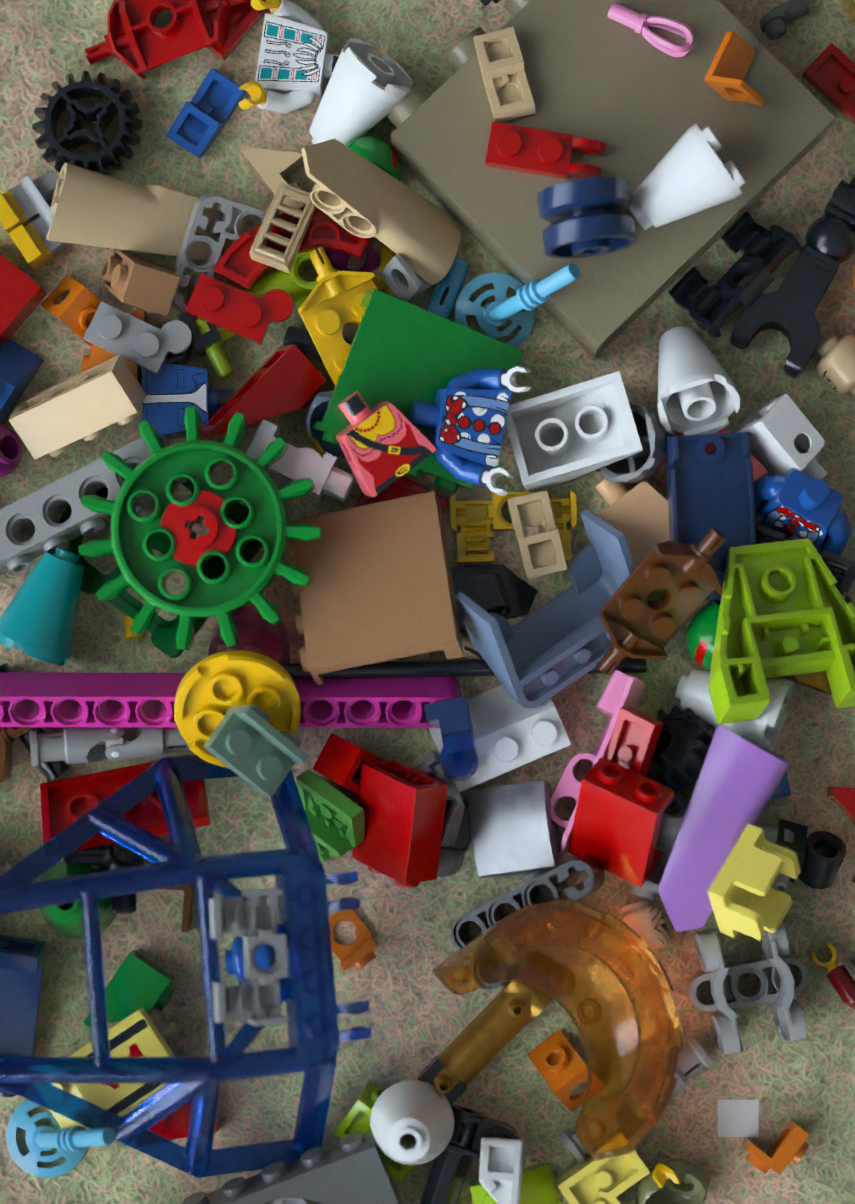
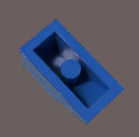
M8 339L0 346V424L3 425L44 361L11 339Z

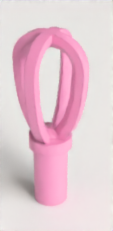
M613 2L608 12V18L634 29V32L642 34L654 47L672 57L685 56L693 45L694 35L691 28L675 19L663 16H649L645 13L640 14L616 2ZM648 26L661 28L680 35L686 39L684 45L674 44L652 32Z

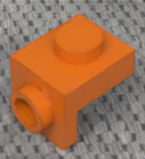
M790 1120L767 1152L748 1138L745 1139L742 1145L750 1152L746 1159L760 1171L766 1174L771 1168L781 1175L790 1161L796 1164L803 1157L809 1147L806 1140L810 1134L793 1120Z

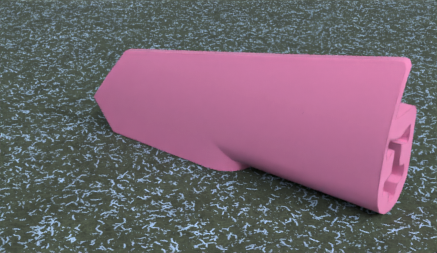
M618 670L613 671L595 707L596 710L610 717L593 754L579 753L569 760L551 795V821L565 829L561 846L558 850V865L570 843L581 783L573 775L574 765L579 760H587L594 766L600 758L605 757L620 708L631 706L636 709L647 688L641 680L633 675L628 676ZM565 796L572 798L576 803L571 818L568 821L557 817L554 809L556 801Z

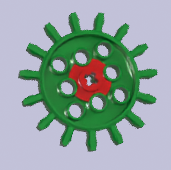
M186 407L184 417L186 441L167 447L164 446L159 431L149 421L143 420L138 423L141 437L149 446L152 455L144 459L135 469L130 467L121 456L105 451L101 457L110 470L118 473L125 479L116 501L106 500L97 495H85L81 498V505L95 513L111 514L112 518L111 538L91 540L78 546L80 555L97 558L105 554L114 553L122 572L115 579L105 583L95 594L100 601L106 602L117 598L124 590L132 586L135 591L146 599L144 606L134 617L130 629L137 635H143L151 627L158 611L163 609L179 615L180 620L176 633L177 649L189 651L194 640L196 618L209 617L218 618L221 637L227 647L239 646V631L234 623L233 612L252 602L264 619L277 625L283 619L278 608L264 594V591L273 582L275 577L281 575L293 584L309 586L312 578L304 570L286 564L284 558L289 540L301 539L312 541L323 538V529L309 523L300 525L289 524L285 504L292 499L306 496L314 490L313 480L311 478L297 479L289 485L279 488L268 473V470L283 457L289 445L279 437L271 442L255 460L239 450L241 439L247 429L248 418L243 414L235 413L229 422L225 440L223 443L202 440V418L199 410L196 407ZM222 463L231 464L234 471L232 480L226 485H216L212 478L215 467ZM190 479L195 487L193 496L187 501H178L174 496L175 485L180 480ZM144 495H152L156 502L155 511L148 517H139L135 509L136 502ZM236 502H245L249 507V516L241 524H232L228 518V510ZM204 521V525L209 528V533L207 536L200 534L197 537V534L192 531V526L194 523L202 524ZM165 533L171 539V548L166 555L155 556L151 550V542L156 535ZM250 541H261L265 547L264 557L257 563H248L243 555L244 547ZM220 556L226 564L225 573L218 579H209L205 573V564L211 557ZM182 572L187 580L186 589L181 594L173 596L166 588V581L171 574Z

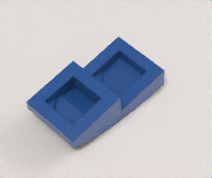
M211 68L191 102L186 101L166 137L198 158H201L226 125L247 91L239 90L238 87L240 85Z

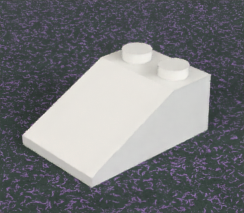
M620 371L509 405L506 428L523 486L528 492H534L570 481L643 451Z

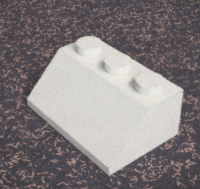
M503 685L467 699L474 737L469 735L444 740L440 728H429L439 754L459 792L571 745L551 698L538 707L524 708L509 695Z

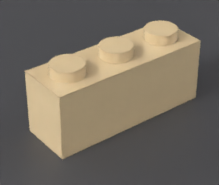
M119 354L20 401L10 416L9 422L34 460L47 454L55 457L66 451L71 446V443L81 438L84 441L92 440L99 436L105 430V427L117 422L118 425H124L135 419L140 413L139 408L146 393L122 355Z

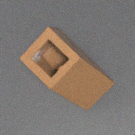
M113 249L112 255L105 258L101 269L102 285L122 303L168 316L180 280V276L170 268L129 251Z

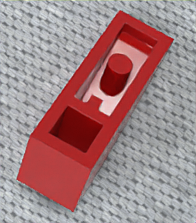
M295 344L281 346L202 427V436L216 437L226 434L229 422L236 412L248 418L247 426L261 422L263 419L267 420L300 408L306 409L312 404L314 398L319 393L318 389L324 384L326 379Z

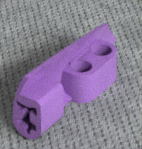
M718 725L714 732L657 889L676 932L703 928L713 910L707 892L747 824L756 825L790 765V762L745 736L741 735L740 737L722 725Z

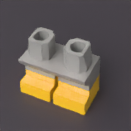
M53 171L38 177L34 181L27 175L20 181L19 185L3 194L0 192V221L34 271L72 245L48 241L46 238L53 216L49 215L50 207L48 204L53 200L58 180Z

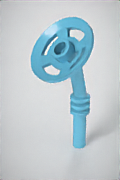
M570 263L543 280L535 279L526 285L504 273H486L477 276L463 287L457 297L454 309L455 322L468 327L466 316L475 315L478 325L486 331L485 335L496 340L510 334L518 324L522 326L518 334L509 341L504 342L516 348L526 340L532 330L535 320V307L548 301L550 294L578 279L581 276L580 269L576 264ZM493 283L494 289L481 293L474 302L469 301L470 296L478 288ZM508 287L516 291L515 296L509 298L505 295ZM494 295L495 301L487 303L484 307L480 306L484 299ZM507 320L512 321L506 329L497 332V326L505 324Z
M41 1095L29 1098L14 1111L6 1132L8 1150L16 1164L27 1173L44 1178L57 1177L69 1172L81 1161L87 1147L111 1145L116 1138V1134L111 1128L85 1129L82 1126L61 1127L51 1111L39 1112L30 1117L27 1113L28 1111L38 1106L46 1105ZM44 1118L52 1119L51 1123H44L39 1127L35 1123ZM18 1127L27 1130L25 1139L30 1152L25 1156L22 1155L17 1144ZM52 1148L58 1151L52 1155H41L42 1151H48ZM62 1156L66 1159L64 1163L54 1167L37 1166L38 1161L51 1162Z

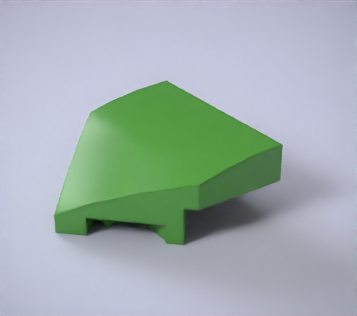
M309 769L296 777L300 805L304 811L293 818L292 821L295 826L314 839L315 842L312 843V846L317 850L313 853L320 863L327 861L333 856L339 858L364 841L365 817L363 808Z

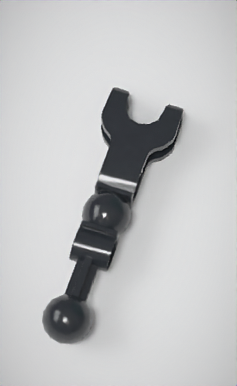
M855 175L850 183L844 180L840 181L825 207L822 217L816 219L809 226L805 236L806 245L803 246L801 253L797 256L778 290L772 293L761 294L748 308H744L731 334L730 344L739 349H745L759 332L768 329L780 331L788 338L791 348L785 360L784 372L794 379L800 377L820 341V327L815 317V310L836 275L840 264L847 261L855 251Z

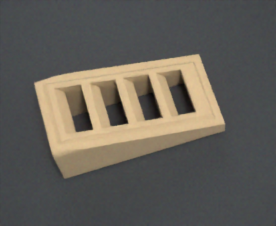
M280 182L249 254L252 260L290 274L316 205L310 198L311 193ZM285 196L305 203L304 210L301 211L283 204ZM279 211L298 218V224L295 225L277 218ZM273 226L292 232L291 239L273 233ZM268 240L287 247L285 253L266 247Z

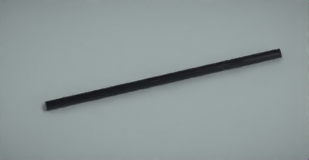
M628 657L624 658L615 670L622 673H646L647 662L646 659ZM484 660L384 661L322 673L323 679L495 676ZM280 663L293 680L314 679L310 672L303 671L301 663ZM596 667L587 674L606 673H603L598 667Z

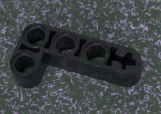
M587 856L568 861L457 919L452 927V939L476 986L484 990H493L514 979L517 973V962L506 937L596 892L601 888L605 880L603 866L594 858ZM585 870L588 878L568 888L565 881L577 876L580 871ZM541 885L548 886L553 893V902L550 906L542 903L538 893ZM506 903H510L517 910L518 916L515 924L510 923L504 917L503 910ZM471 921L476 922L481 927L482 938L480 942L474 940L469 934V924ZM489 959H493L499 964L501 969L499 979L492 977L488 973L487 962Z

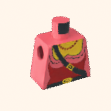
M356 391L338 404L350 425L340 431L336 438L362 492L366 496L375 497L436 451L434 445L390 402L382 401L370 409L360 393Z

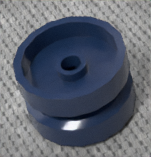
M593 177L573 180L545 188L537 195L540 218L553 223L544 229L542 234L546 256L562 259L596 256L627 248L637 240L634 218L621 213L631 204L629 182L623 178Z

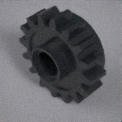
M673 706L669 715L663 709L658 710L656 720L662 722L663 725L646 777L677 792L692 784L699 777L713 737L708 732L710 729L699 715L696 716L690 708L682 712L678 706Z

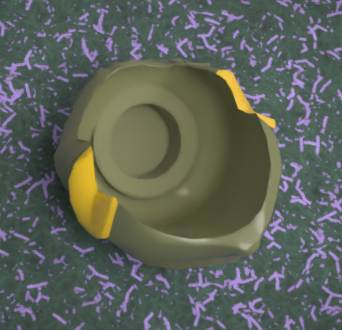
M671 1159L658 1163L649 1169L650 1174L642 1179L637 1189L635 1202L636 1204H703L709 1190L710 1178L702 1168L686 1160Z

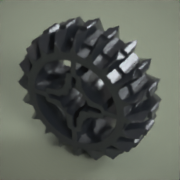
M85 70L82 72L81 81L76 82L74 76L68 73L66 80L69 85L63 88L59 82L53 81L52 87L56 94L51 96L48 93H42L41 99L47 107L35 108V115L42 121L32 124L34 132L41 134L35 140V143L39 149H46L42 155L45 161L49 163L56 160L54 168L58 173H60L64 163L91 171L99 169L101 174L110 176L107 166L112 163L118 171H121L124 166L119 157L123 155L127 159H133L135 154L127 145H140L141 138L134 131L143 128L141 119L134 118L140 113V108L137 103H130L133 98L130 90L127 89L119 92L121 88L120 81L114 79L107 84V78L101 72L92 82L89 72ZM95 97L107 102L104 104L99 102L92 107H85L78 103L77 100ZM66 108L71 115V121L63 130L64 135L57 140V122L61 113ZM119 112V129L116 137L109 144L104 136V131L107 125L112 122L111 117ZM78 113L84 120L94 124V130L98 138L91 131L88 132L87 129L81 127ZM89 144L94 146L99 152L90 155H80L68 150L72 147L76 150L82 145Z

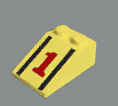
M142 1007L32 1080V1083L61 1127L82 1126L85 1129H113L189 1077Z

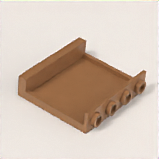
M435 491L290 521L291 525L309 523L323 529V538L312 541L291 539L287 548L290 560L295 561L296 567L304 570L312 578L309 586L295 585L292 582L291 585L294 596L296 598L300 597L301 609L295 610V620L299 634H304L305 647L299 649L301 665L304 672L311 673L317 685L324 684L322 673L438 650H443L447 659L464 656L443 513Z

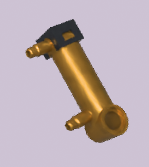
M529 961L447 1048L419 1073L417 1080L425 1081L435 1086L439 1093L445 1095L451 1106L467 1090V1086L530 1020H533L547 1007L559 993V990Z

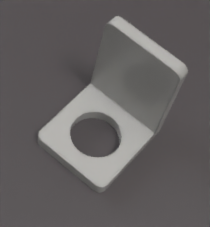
M400 254L395 255L379 273L395 296L408 303L433 286L413 272Z

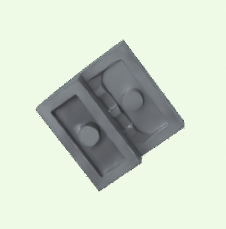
M538 780L468 791L471 840L475 864L480 878L542 871L558 867L557 828L551 824L550 784L547 781Z

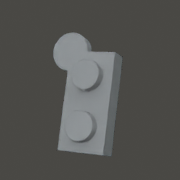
M101 301L83 338L85 341L116 356L121 354L123 359L159 376L167 360L168 353H183L190 347L192 332L188 325L178 320L169 321L159 329Z

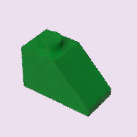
M133 950L129 952L83 1023L88 1027L122 1021L142 1007L148 1015L154 1008L162 1011L175 992L174 989L169 987L175 977Z

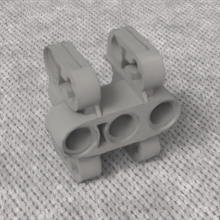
M783 921L775 933L765 931L763 938L757 940L761 958L725 964L719 940V930L713 928L694 932L698 960L701 969L704 971L694 974L689 979L686 986V994L689 1001L702 1011H718V1013L711 1014V1023L718 1051L722 1055L744 1051L736 1021L739 1015L734 1010L749 1006L771 1003L775 1028L778 1037L783 1042L787 1043L807 1038L802 1009L799 1002L794 999V995L806 987L808 971L800 960L788 956L789 945ZM787 964H793L796 967L797 979L795 982ZM746 972H752L757 978L756 989L749 994L739 993L737 989L738 978ZM703 981H711L713 1000L710 1002H700L696 997V989Z

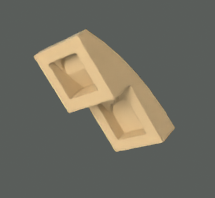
M514 27L474 36V45L494 121L504 122L535 114V103L525 74L524 60Z
M547 490L507 499L526 578L530 579L567 570Z

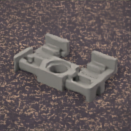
M281 889L244 890L241 897L209 899L211 938L221 939L224 938V932L237 931L238 937L243 936L244 977L246 979L239 980V986L226 987V981L213 982L214 1022L226 1023V1021L247 1020L251 1025L264 1026L285 1024L289 1021L290 1017L281 1016L280 978H288L286 934L277 933L276 895H284ZM242 897H247V901H242ZM263 944L272 946L276 953L274 964L267 969L259 968L254 960L256 949Z

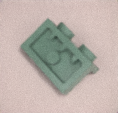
M252 704L249 706H231L203 747L261 795L272 797L293 765L304 764L309 756L299 748L301 742L295 736L284 730L278 731L269 723L270 716L261 708Z

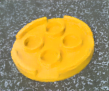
M224 651L204 658L186 673L176 692L174 717L181 736L195 755L211 764L228 768L203 746L231 706L255 705L270 716L269 723L278 731L284 730L295 736L300 722V697L292 677L276 661L251 651Z

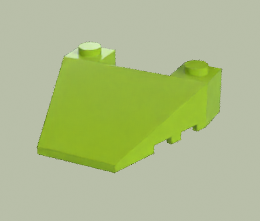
M809 538L730 547L728 551L708 689L718 725L757 720L771 701L765 679L826 671L836 709L855 707V608L851 602L846 603L836 588L837 580Z

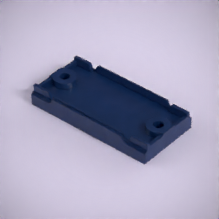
M750 432L666 436L670 541L691 545L693 542L699 545L711 531L712 527L719 530L726 537V540L713 553L709 563L717 579L720 580L723 590L730 547L756 544ZM708 443H712L715 446V452L711 455L705 452V446ZM712 591L704 601L721 600L722 594L720 595L717 591Z

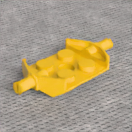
M320 247L308 254L318 273L316 278L317 284L302 303L298 312L336 386L351 347L344 340L342 330L348 324H354L359 327L365 311V307L360 306L366 290L377 288L372 280L375 277L374 273L337 271L336 268L333 269L324 247Z

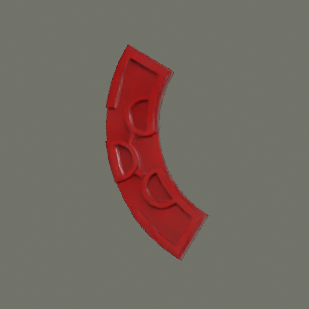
M316 208L298 254L324 247L325 251L341 252L361 260L373 237L360 238L351 234L319 208ZM285 213L277 216V218L295 225L299 222L298 218ZM261 224L239 237L221 256L213 269L215 274L248 292L252 290L262 275L271 268L268 265L252 260L249 254ZM273 226V233L291 239L292 232ZM269 240L266 244V247L285 253L287 248Z

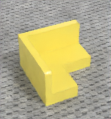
M623 1133L611 1143H605L588 1155L583 1163L580 1164L578 1162L555 1180L557 1187L569 1204H621L617 1196L650 1174V1171Z

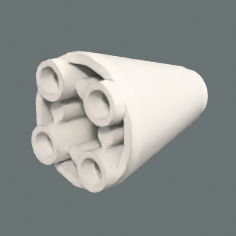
M697 124L691 126L633 192L634 198L631 199L629 209L644 230L652 225L655 228L730 201L743 194L740 187L746 183L745 179L732 160L725 164L717 154V151L722 148L721 144L708 125L702 129Z

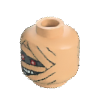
M649 901L636 902L619 908L617 910L619 915L611 923L619 954L626 959L636 958L637 965L660 960V951L666 949L671 942L663 911L656 906H650Z

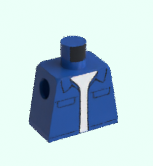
M165 363L158 376L142 368V389L146 393L142 402L143 420L149 421L168 440L186 437L184 424L186 407H196L199 410L203 427L212 418L211 413H216L235 394L234 388H211V375L207 369Z

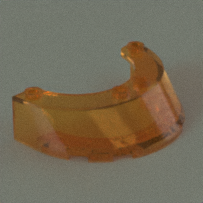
M553 900L528 905L499 920L443 960L433 970L434 974L446 988L457 995L473 993L475 990L492 983L517 982L541 990L553 998L566 1011L582 1039L588 1067L586 1094L580 1114L576 1119L575 1131L578 1140L595 1161L630 1154L665 1111L678 1081V1078L674 1077L678 1053L683 1052L681 1017H676L670 992L674 990L665 969L649 945L637 932L611 913H601L583 906L582 902L569 900Z

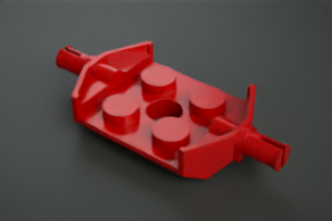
M114 0L108 12L107 35H104L105 41L85 48L86 58L93 65L108 57L118 56L144 80L146 79L144 72L212 44H216L219 48L224 47L230 14L229 10L232 9L231 7L247 0ZM165 10L172 11L173 18L171 23L165 28H156L155 19L157 15Z

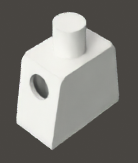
M787 394L754 409L733 432H750V453L765 467L770 475H783L792 468L798 469L812 478L823 479L828 473L815 458L816 454L824 447L825 440Z

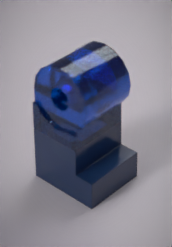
M466 697L424 705L429 726H440L443 742L440 764L444 772L456 781H464L471 778L478 768V755Z

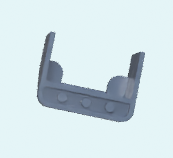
M585 509L580 514L590 545L578 552L571 561L569 576L573 586L512 627H510L508 621L502 615L495 612L487 613L462 592L454 596L473 646L509 695L524 708L538 707L596 668L597 663L612 648L609 643L611 637L598 612L634 571L635 565L625 535L588 509Z

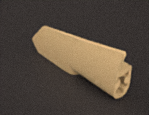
M335 138L301 149L306 175L315 182L310 198L321 211L355 236L360 238L376 237L394 253L400 254L413 272L430 285L437 284L446 276L452 267L461 240L462 225L458 220Z
M64 163L54 191L49 212L53 219L46 238L48 241L177 257L192 208L199 198L161 186L145 185V187ZM216 203L213 204L212 208L205 207L203 210V215L208 217L206 230L197 227L195 232L204 234L214 240L217 233L209 231L210 224L213 219L220 220L222 212L216 209ZM244 219L240 222L242 234L248 231ZM226 238L220 258L235 240ZM204 241L193 244L189 252L190 259L207 261L210 257L209 245Z

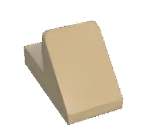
M247 147L242 151L244 162L273 198L280 182L300 189L294 180L288 183L285 180L304 166L302 153ZM285 196L283 204L296 209L303 208L304 210L305 206L302 202Z

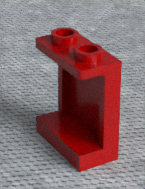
M600 758L582 779L568 852L579 858L584 856L592 857L603 866L604 870L642 887L660 864L662 851L655 849L663 812L673 800L674 790L606 758Z

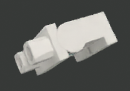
M263 419L246 454L254 460L258 458L271 442L280 437L278 426ZM288 444L289 447L283 457L268 470L272 477L287 484L297 479L311 478L315 489L309 493V497L321 502L325 494L344 503L354 484L353 475L337 468V457L326 452L322 459L320 454L314 449L308 447L298 449Z

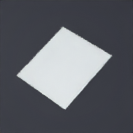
M718 1099V1137H759V1100Z

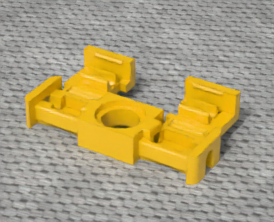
M570 491L569 498H549L565 561H572L571 530H567V523H570V529H573L577 524L576 494ZM508 492L504 496L492 493V500L456 501V494H453L450 497V527L452 531L457 532V526H461V533H457V564L494 563V551H489L488 538H493V532H490V525H493V531H514L512 523L502 517L501 508L507 502V499L532 494L533 492ZM466 553H482V554H467V556H466Z

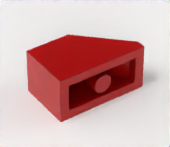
M331 733L312 769L359 794L362 764L383 761V759Z

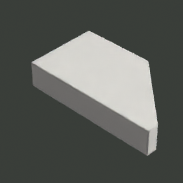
M481 1137L479 1183L498 1204H520L523 1140Z

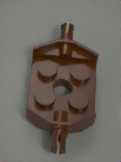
M712 527L711 531L699 545L693 542L691 545H686L670 540L655 544L598 612L611 637L609 643L612 647L601 661L597 663V667L603 673L610 676L624 658H628V656L637 659L666 660L668 655L664 647L714 589L720 595L723 593L721 585L709 563L713 553L726 540V537L719 530ZM666 589V593L661 599L657 601L647 600L653 590Z

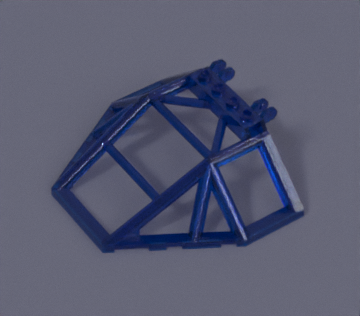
M197 755L158 759L141 774L121 786L0 876V914L81 901L93 1057H1L0 1045V1087L88 1128H111L116 1134L115 1140L192 1176L201 1178L261 1170L275 1162H284L286 1164L299 1159L309 1149L322 1147L340 1041L367 1039L372 1037L371 1027L353 1026L349 1029L340 1030L338 1028L337 1014L364 1013L369 1010V1000L336 1003L329 911L361 908L360 898L342 897L339 900L328 901L326 884H352L358 881V871L325 874L292 770L289 771L274 795L270 797L286 846L285 849L203 856L182 781L238 777V775L230 768L211 764ZM157 790L170 842L124 818L122 815ZM98 833L103 834L153 863L31 883ZM275 875L276 888L281 889L284 895H277L279 916L277 933L286 934L288 978L280 979L281 1005L286 1000L287 1016L290 1017L287 1022L289 1047L245 1052L264 1026H255L246 1022L226 1047L224 1023L214 1022L213 982H221L218 942L217 939L211 938L209 899H214L213 890L222 898L241 897L242 891L229 880ZM196 883L210 1057H110L98 899ZM242 897V901H247V897ZM304 1072L293 1139L212 1149L221 1082ZM169 1083L123 1117L51 1085ZM191 1100L186 1148L148 1130Z

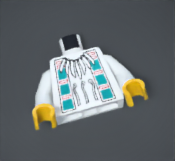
M251 0V5L255 10L260 11L270 8L271 14L265 13L255 81H248L238 87L239 90L247 91L251 95V99L240 101L239 107L243 110H249L257 105L263 110L289 114L309 105L314 98L322 97L324 78H331L340 56L328 53V33L323 30L322 25L316 19L289 0H266V2Z

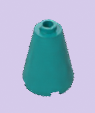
M56 547L54 553L49 551L44 553L0 616L1 644L11 649L15 646L25 651V655L58 666L67 665L71 654L85 566L78 563L80 555L61 547Z

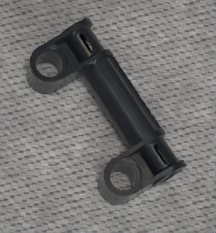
M452 1104L451 1109L454 1116L453 1134L445 1150L433 1160L419 1204H458L472 1157L480 1159L481 1137L492 1138L494 1135L501 1133L506 1134L511 1139L520 1140L517 1130L508 1123L486 1117L472 1109ZM465 1122L466 1126L462 1138L459 1139L458 1134L461 1125Z

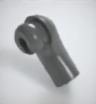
M788 0L766 13L760 20L761 31L765 32L770 40L781 39L787 33L786 24L810 13L806 0Z

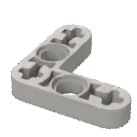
M207 194L201 196L192 208L173 272L180 276V280L172 303L185 311L191 298L188 297L187 301L183 302V296L178 293L179 287H187L191 275L183 272L185 265L214 278L215 273L213 269L220 259L226 238L236 241L243 235L240 231V222L246 215H256L260 220V224H262L267 212L217 195ZM214 202H217L216 209L222 212L220 220L213 219L211 221L209 231L217 233L214 240L204 234L195 232L197 227L206 230L208 217L203 215V210L205 207L212 208ZM204 241L210 247V257L205 263L195 264L189 256L190 248L196 242ZM196 275L193 278L192 288H195L199 279Z

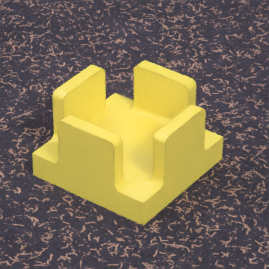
M749 823L707 892L720 933L735 939L738 932L761 940L765 931L770 933L777 931L793 903L790 895L771 888L772 883L778 873L797 879L801 870L797 854L794 851L766 840L763 829Z

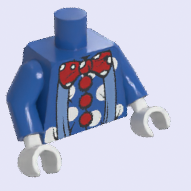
M514 367L508 373L505 369L476 368L452 378L447 388H437L434 404L414 400L409 411L408 420L414 426L429 428L427 439L436 448V459L455 478L481 487L487 484L491 491L500 496L507 495L508 492L496 488L497 478L504 475L514 479L511 473L503 468H497L512 391L527 392L531 389V387H519L516 384L518 373L531 372L529 368Z
M793 468L783 475H763L754 481L756 521L772 530L787 535L786 538L790 540L809 538L821 555L823 550L838 556L842 555L851 536L852 526L845 511L841 509L844 500L841 493L828 487L824 480L812 478L802 471Z

